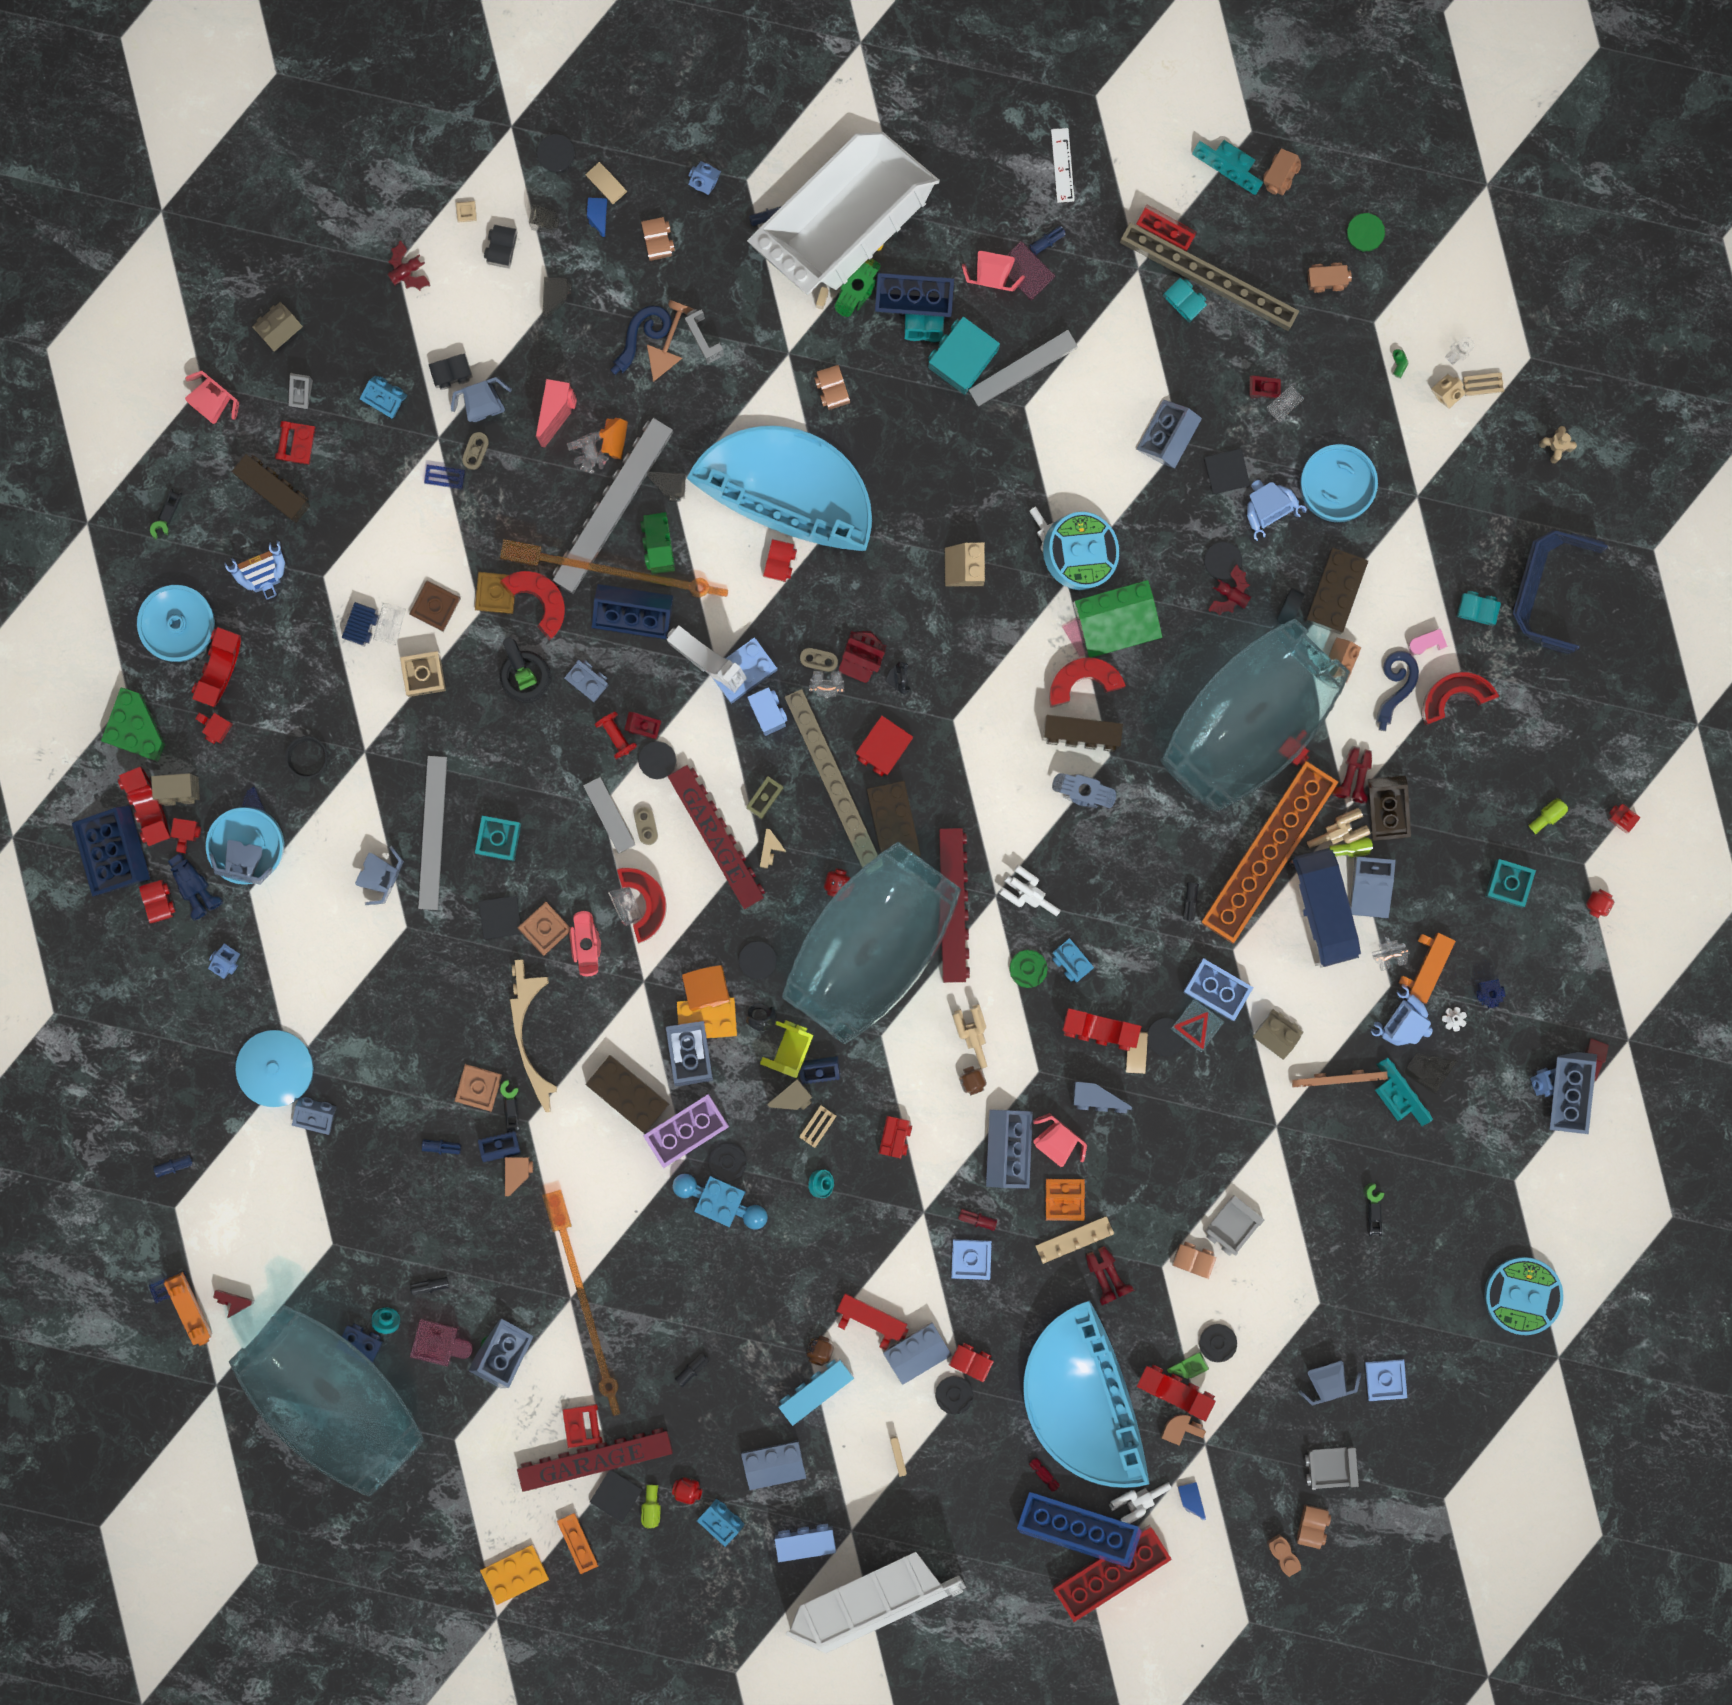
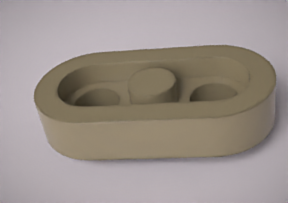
M477 432L469 439L462 458L464 466L469 470H476L482 464L489 445V440L485 434ZM482 440L483 444L481 446H477L476 441ZM472 457L476 458L474 464L469 463V459Z
M807 648L800 655L802 665L807 668L832 672L838 665L837 657L830 652ZM808 655L813 656V660L811 662H808L806 660V657ZM830 659L832 664L826 666L825 660Z
M641 807L637 809L634 815L638 836L643 844L652 845L658 839L654 814L649 808ZM642 813L648 815L646 820L640 818ZM646 832H651L652 836L650 839L645 838Z

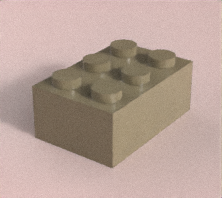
M193 774L151 776L153 800L158 801V804L164 806L176 805V802L195 804V800H200L199 779Z

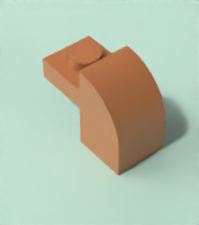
M1178 1414L1166 1422L1160 1437L1180 1446L1185 1431L1204 1438L1206 1431L1202 1429L1203 1425L1192 1421L1189 1424L1190 1415Z

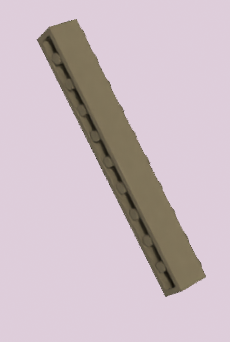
M1131 222L1121 238L1120 243L1287 331L1290 330L1299 313V310Z
M801 689L785 696L787 705L863 871L866 872L882 865L803 690Z

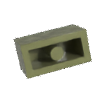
M767 776L746 806V809L760 819H763L784 787Z

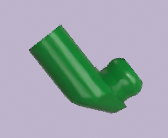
M1396 349L1393 351V358L1397 366L1393 375L1401 379L1409 363L1405 352Z

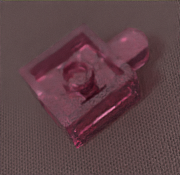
M421 1318L410 1357L448 1367L452 1356L460 1359L468 1358L473 1352V1346L469 1341L457 1338L459 1327Z

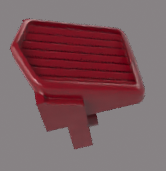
M851 631L844 647L839 672L867 683L873 671L878 673L885 654L886 645L882 644L872 631Z

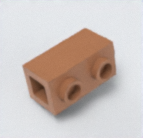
M1281 148L1279 153L1274 156L1271 168L1265 172L1263 177L1267 191L1272 194L1284 195L1285 191L1289 190L1294 175L1301 168L1298 155Z
M1332 263L1328 267H1323V264H1315L1307 271L1309 290H1314L1315 293L1325 292V289L1333 288V291H1342L1352 280L1351 270H1348L1347 265H1342V263Z
M1336 637L1322 673L1329 676L1328 680L1339 683V681L1347 683L1361 647L1351 641Z

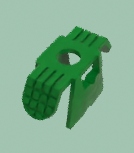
M872 258L870 260L867 259L847 279V282L841 285L839 297L835 304V309L840 315L844 317L851 316L857 304V310L859 311L871 295L876 284V280L873 278L881 267L876 260ZM855 279L863 281L864 287L862 290L856 291L852 288V282Z

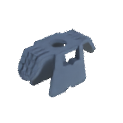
M498 377L453 392L451 411H456L459 395L464 394L467 418L470 422L486 419L488 415L494 416L503 413L505 408L492 383L498 382L509 392L512 389Z
M1059 773L1055 776L1052 783V789L1055 792L1069 795L1063 796V798L1080 806L1097 808L1096 804L1111 808L1116 800V791L1114 789L1104 786L1097 779L1081 774L1067 775ZM1082 784L1090 786L1091 793L1088 796H1082L1079 793V787Z
M228 840L225 870L217 868L213 854H209L215 875L261 885L273 871V868L270 867L260 878L253 877L262 857V847L251 844L244 846L242 842Z
M393 846L389 848L399 861L396 868L375 854L369 853L363 864L364 870L360 871L355 884L359 887L383 892L384 895L382 900L365 902V905L385 904L404 863Z
M1342 1361L1308 1371V1375L1320 1400L1313 1401L1302 1390L1299 1393L1312 1406L1358 1392L1361 1373H1358L1355 1389L1347 1391Z

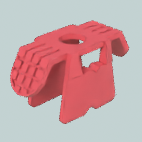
M979 251L977 281L971 280L966 264H962V269L968 283L1014 291L1025 278L1022 275L1011 288L1005 287L1015 258L1011 256Z
M203 371L185 377L186 381H193L201 377L206 378L203 383L185 397V400L212 424H215L231 399L234 401L232 420H236L239 401Z
M580 911L573 916L575 930L573 927L570 928L571 953L574 962H577V960L579 962V974L582 976H593L598 973L601 940L595 928L592 914L587 911ZM589 938L592 941L591 949L583 950L580 946L581 940Z
M1050 1113L1033 1120L1034 1124L1050 1119L1054 1121L1052 1125L1033 1141L1040 1151L1060 1167H1063L1079 1141L1082 1144L1080 1162H1084L1087 1144Z

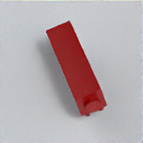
M846 1293L837 1308V1312L843 1314L837 1327L845 1330L850 1318L884 1334L879 1345L884 1350H887L891 1339L899 1342L901 1338L905 1339L909 1331L906 1328L907 1323Z

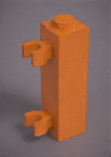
M1436 933L1434 939L1424 934L1420 935L1418 942L1429 946V949L1414 981L1401 976L1398 982L1410 988L1409 994L1416 996L1423 1004H1427L1456 942L1440 933Z
M181 1272L166 1279L164 1285L192 1344H199L201 1346L209 1342L212 1332L184 1273Z

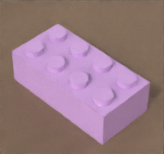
M708 1094L649 1131L643 1137L662 1167L665 1168L727 1129L729 1125Z

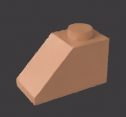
M505 1157V1196H511L530 1177V1173H533V1161H530V1157Z

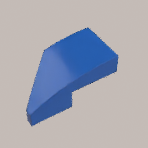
M588 198L587 218L589 219V224L592 227L594 226L602 237H605L607 199Z
M1197 1482L1179 1486L1178 1490L1185 1510L1200 1517L1203 1521L1206 1520Z

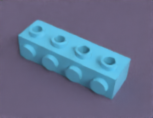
M834 1359L829 1362L824 1372H816L810 1377L812 1381L807 1385L805 1383L799 1385L795 1389L796 1393L790 1397L788 1394L780 1400L781 1405H779V1409L792 1426L854 1379L840 1359L838 1361Z

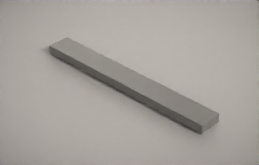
M428 756L418 909L438 910L447 757Z

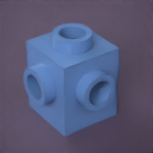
M700 161L697 167H692L689 173L691 179L688 185L709 195L715 187L721 171L715 169L710 164Z
M223 944L209 958L211 963L208 969L225 979L229 973L232 975L237 969L238 965L236 962L240 954L226 944Z
M1547 1068L1541 1069L1536 1072V1076L1530 1078L1536 1096L1543 1094L1545 1097L1552 1096L1554 1094L1556 1069L1549 1071Z

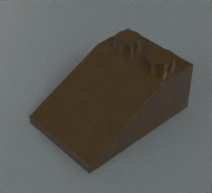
M1406 776L1367 779L1373 841L1411 837L1409 794Z

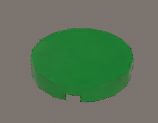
M1370 213L1355 216L1347 228V239L1350 245L1362 252L1378 248L1385 236V227L1382 221L1376 215Z
M1024 950L1017 953L1011 960L1009 967L1010 976L1013 981L1025 988L1036 987L1042 983L1048 970L1044 957L1033 950Z

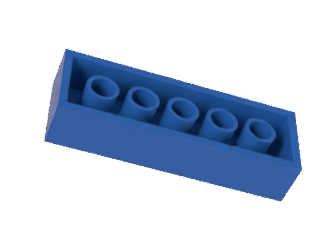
M1029 1492L1017 1527L1018 1531L1022 1534L1127 1568L1131 1566L1142 1532L1138 1526Z

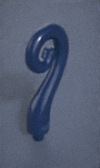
M654 305L647 306L633 316L628 326L624 350L613 361L615 365L610 369L614 375L619 371L624 373L632 364L636 354L638 328L645 318L655 315L660 317L663 323L659 331H654L652 329L654 321L652 319L647 320L644 324V332L648 337L660 339L668 334L672 321L666 309Z
M1406 651L1393 652L1384 661L1383 671L1389 680L1397 682L1403 680L1406 676L1405 668H1401L1398 673L1392 672L1391 666L1395 661H1403L1408 665L1409 676L1404 686L1381 705L1376 718V723H1379V731H1386L1387 725L1391 724L1394 709L1408 697L1418 682L1419 667L1417 661Z

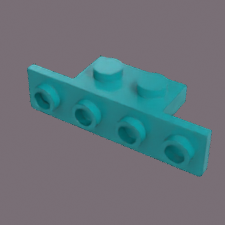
M1225 140L1222 141L1216 151L1199 141L1192 153L1193 156L1254 195L1257 194L1263 184V181L1248 172L1255 159Z
M1389 1058L1377 1063L1376 1065L1381 1072H1387L1388 1079L1375 1091L1396 1120L1399 1121L1412 1112L1421 1126L1431 1122L1433 1118L1430 1112L1422 1105L1417 1094L1411 1090L1406 1079L1397 1071L1395 1064Z

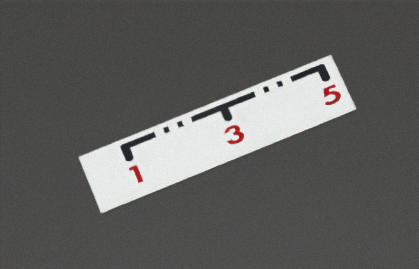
M1068 128L1051 129L1057 203L1074 201L1069 131Z

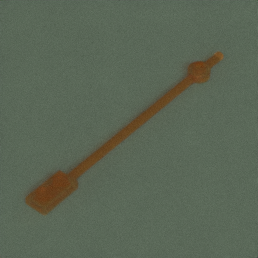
M503 539L500 554V559L533 566H538L540 560L688 589L697 598H702L707 593L724 597L728 595V589L709 586L708 582L703 578H696L692 582L544 554L540 553L541 546ZM697 585L702 586L701 592L696 590Z
M562 1190L542 1195L553 1232L558 1230L560 1232L602 1376V1380L599 1383V1391L602 1395L608 1397L612 1414L615 1416L620 1414L615 1396L618 1391V1382L609 1376L566 1228L572 1227ZM607 1383L612 1384L611 1390L605 1388Z

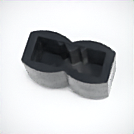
M494 225L493 229L489 230L488 240H490L489 248H485L484 259H486L487 264L510 269L517 240V229Z
M465 353L428 364L436 388H440V390L448 389L451 387V384L456 382L458 384L467 383L470 381L469 378L473 377Z

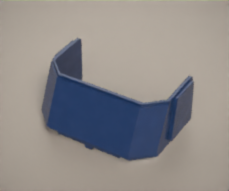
M1552 530L1533 541L1513 615L1522 632L1531 640L1540 643L1544 648L1570 654L1577 651L1580 646L1533 633L1528 624L1548 552L1566 543L1602 553L1608 548V545H1605V542L1575 533L1570 535Z
M1327 848L1291 858V861L1287 863L1288 865L1294 864L1300 881L1298 885L1305 907L1302 911L1304 917L1307 916L1313 940H1316L1320 962L1315 963V966L1320 965V968L1359 958L1361 954L1359 938L1339 864L1333 850Z

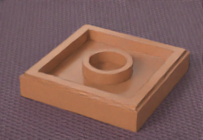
M547 902L518 927L519 931L543 956L570 932V927Z
M465 1064L455 1102L492 1112L502 1074Z

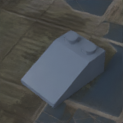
M704 1021L666 1027L675 1087L713 1081Z
M500 1319L477 1352L468 1371L499 1388H509L533 1336Z

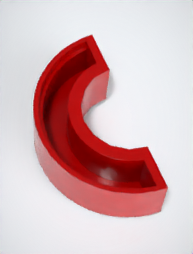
M530 571L516 572L503 578L500 584L512 597L518 593H529L540 600L543 606V617L537 627L550 641L559 631L565 613L563 597L557 586L544 575Z
M220 627L214 629L210 639L213 641L208 653L210 656L209 662L205 663L202 670L203 676L198 683L195 682L192 688V693L194 694L192 699L215 707L228 685L241 646L240 635Z
M1096 658L1077 659L1065 665L1055 676L1049 693L1050 708L1069 703L1072 686L1082 679L1097 681L1103 686L1106 693L1125 688L1126 685L1120 673L1109 663Z
M1469 672L1447 675L1436 682L1425 696L1422 707L1424 725L1445 718V704L1453 694H1467L1478 705L1494 700L1499 695L1492 684L1479 675Z
M138 767L120 774V778L117 781L121 790L125 789L130 805L135 807L136 812H134L136 821L140 822L142 832L139 833L143 843L147 842V845L151 846L169 839L170 832L161 804L153 800L152 783L142 767Z
M634 868L617 869L622 888L638 890L646 900L645 915L639 922L633 924L637 942L640 944L652 938L663 925L667 912L666 897L659 883L646 872Z
M1067 1008L1062 1031H1064V1036L1075 1038V1035H1078L1077 1039L1089 1042V1038L1096 1040V1044L1107 1046V1042L1119 1045L1118 1049L1130 1051V1047L1137 1048L1141 1026Z
M1154 1364L1152 1367L1146 1366L1137 1385L1138 1388L1181 1408L1205 1422L1207 1421L1216 1403V1400H1214L1215 1395L1204 1391V1393L1198 1391L1200 1387L1190 1382L1188 1385L1182 1383V1378L1175 1374H1172L1170 1377L1162 1373L1163 1369Z

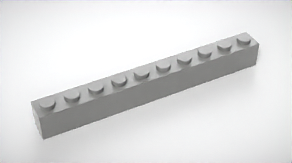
M654 418L651 422L647 421L644 425L642 437H637L632 445L634 450L631 454L627 453L622 463H624V466L621 470L617 469L612 478L614 482L611 487L608 485L602 494L604 496L601 503L597 502L592 510L594 512L591 519H586L582 526L584 528L581 535L577 534L572 542L574 545L572 550L566 551L562 558L564 561L562 566H557L552 574V577H554L553 582L572 594L576 591L673 434L671 428Z

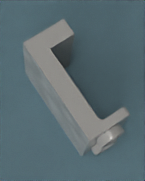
M694 309L687 313L688 317L685 318L686 325L706 363L709 364L723 357L724 352L720 343L709 348L696 324L705 319L702 309L699 311Z
M1233 1195L1206 1228L1205 1232L1208 1234L1206 1238L1214 1244L1219 1242L1223 1246L1221 1250L1227 1255L1233 1254L1236 1256L1258 1226L1264 1222V1219Z
M1354 1446L1307 1450L1308 1455H1305V1466H1309V1474H1306L1307 1486H1310L1312 1490L1346 1486L1359 1487L1356 1448Z

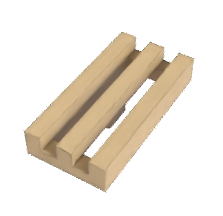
M1502 372L1463 377L1465 397L1504 392ZM1498 378V381L1468 384V381ZM1499 385V388L1469 391V388Z
M820 1106L800 1135V1138L815 1148L836 1118V1115ZM821 1111L825 1112L808 1138L805 1137ZM829 1115L831 1118L822 1130V1132L820 1133V1135L817 1137L815 1142L811 1141L816 1132L818 1131V1129L820 1128V1126L822 1125V1123L824 1122V1120L826 1119V1117Z
M890 1437L899 1477L905 1476L907 1472L898 1437Z

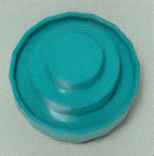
M826 1170L814 1171L809 1178L810 1193L816 1198H826L832 1193L834 1179L831 1173Z
M388 1307L377 1309L372 1315V1327L382 1334L393 1333L399 1328L400 1315L397 1311Z

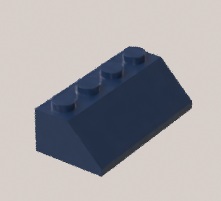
M878 273L875 312L951 317L954 279Z
M598 584L594 598L592 628L668 639L673 596Z

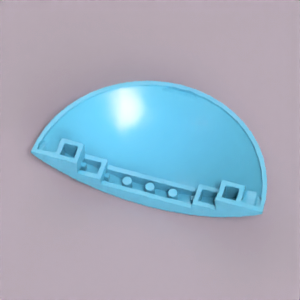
M759 426L737 431L708 448L699 457L687 477L691 483L721 504L773 530L825 546L866 551L871 533L872 513L865 485L857 470L840 451L811 433L783 426Z
M1087 1301L1078 1304L1062 1313L1047 1326L1034 1344L1029 1355L1024 1376V1400L1029 1421L1046 1451L1064 1468L1075 1475L1110 1487L1126 1488L1148 1485L1149 1478L1142 1441L1131 1399L1116 1355L1091 1302Z

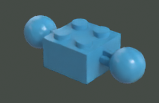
M680 1174L673 1181V1191L678 1197L689 1198L694 1196L700 1199L694 1212L725 1226H731L735 1215L742 1217L745 1225L754 1230L762 1228L767 1222V1212L763 1207L759 1205L745 1207L740 1204L746 1191L715 1177H709L705 1188L698 1186L695 1178L690 1174Z

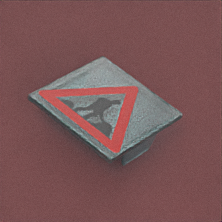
M1193 999L1171 1030L1202 1052L1224 1024V1021Z

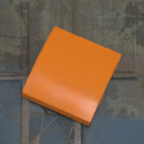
M721 965L695 970L682 975L689 1009L692 1012L707 1006L716 1007L730 1001Z
M1046 1179V1220L1084 1221L1085 1179Z

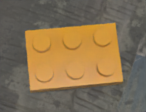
M730 998L729 1002L716 1007L707 1006L693 1012L689 1009L688 1001L677 1002L678 1025L704 1021L706 1038L737 1036L734 998Z
M533 1544L480 1570L496 1605L549 1580Z

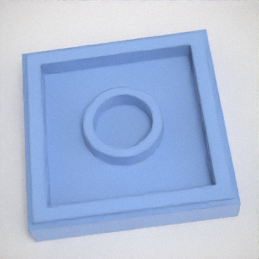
M953 1239L951 1278L990 1280L992 1241Z
M1404 1359L1365 1362L1368 1401L1407 1398Z

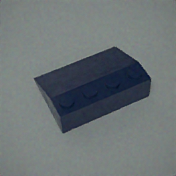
M130 806L115 807L72 823L92 897L150 880Z

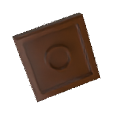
M426 581L409 615L444 632L461 598Z

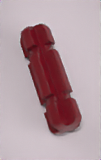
M1034 1458L1029 1463L1030 1467L1036 1470V1474L1054 1492L1059 1488V1483L1053 1480V1476L1041 1465L1037 1458Z

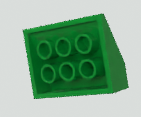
M1148 580L1076 600L1073 603L1089 658L1162 638L1155 602Z

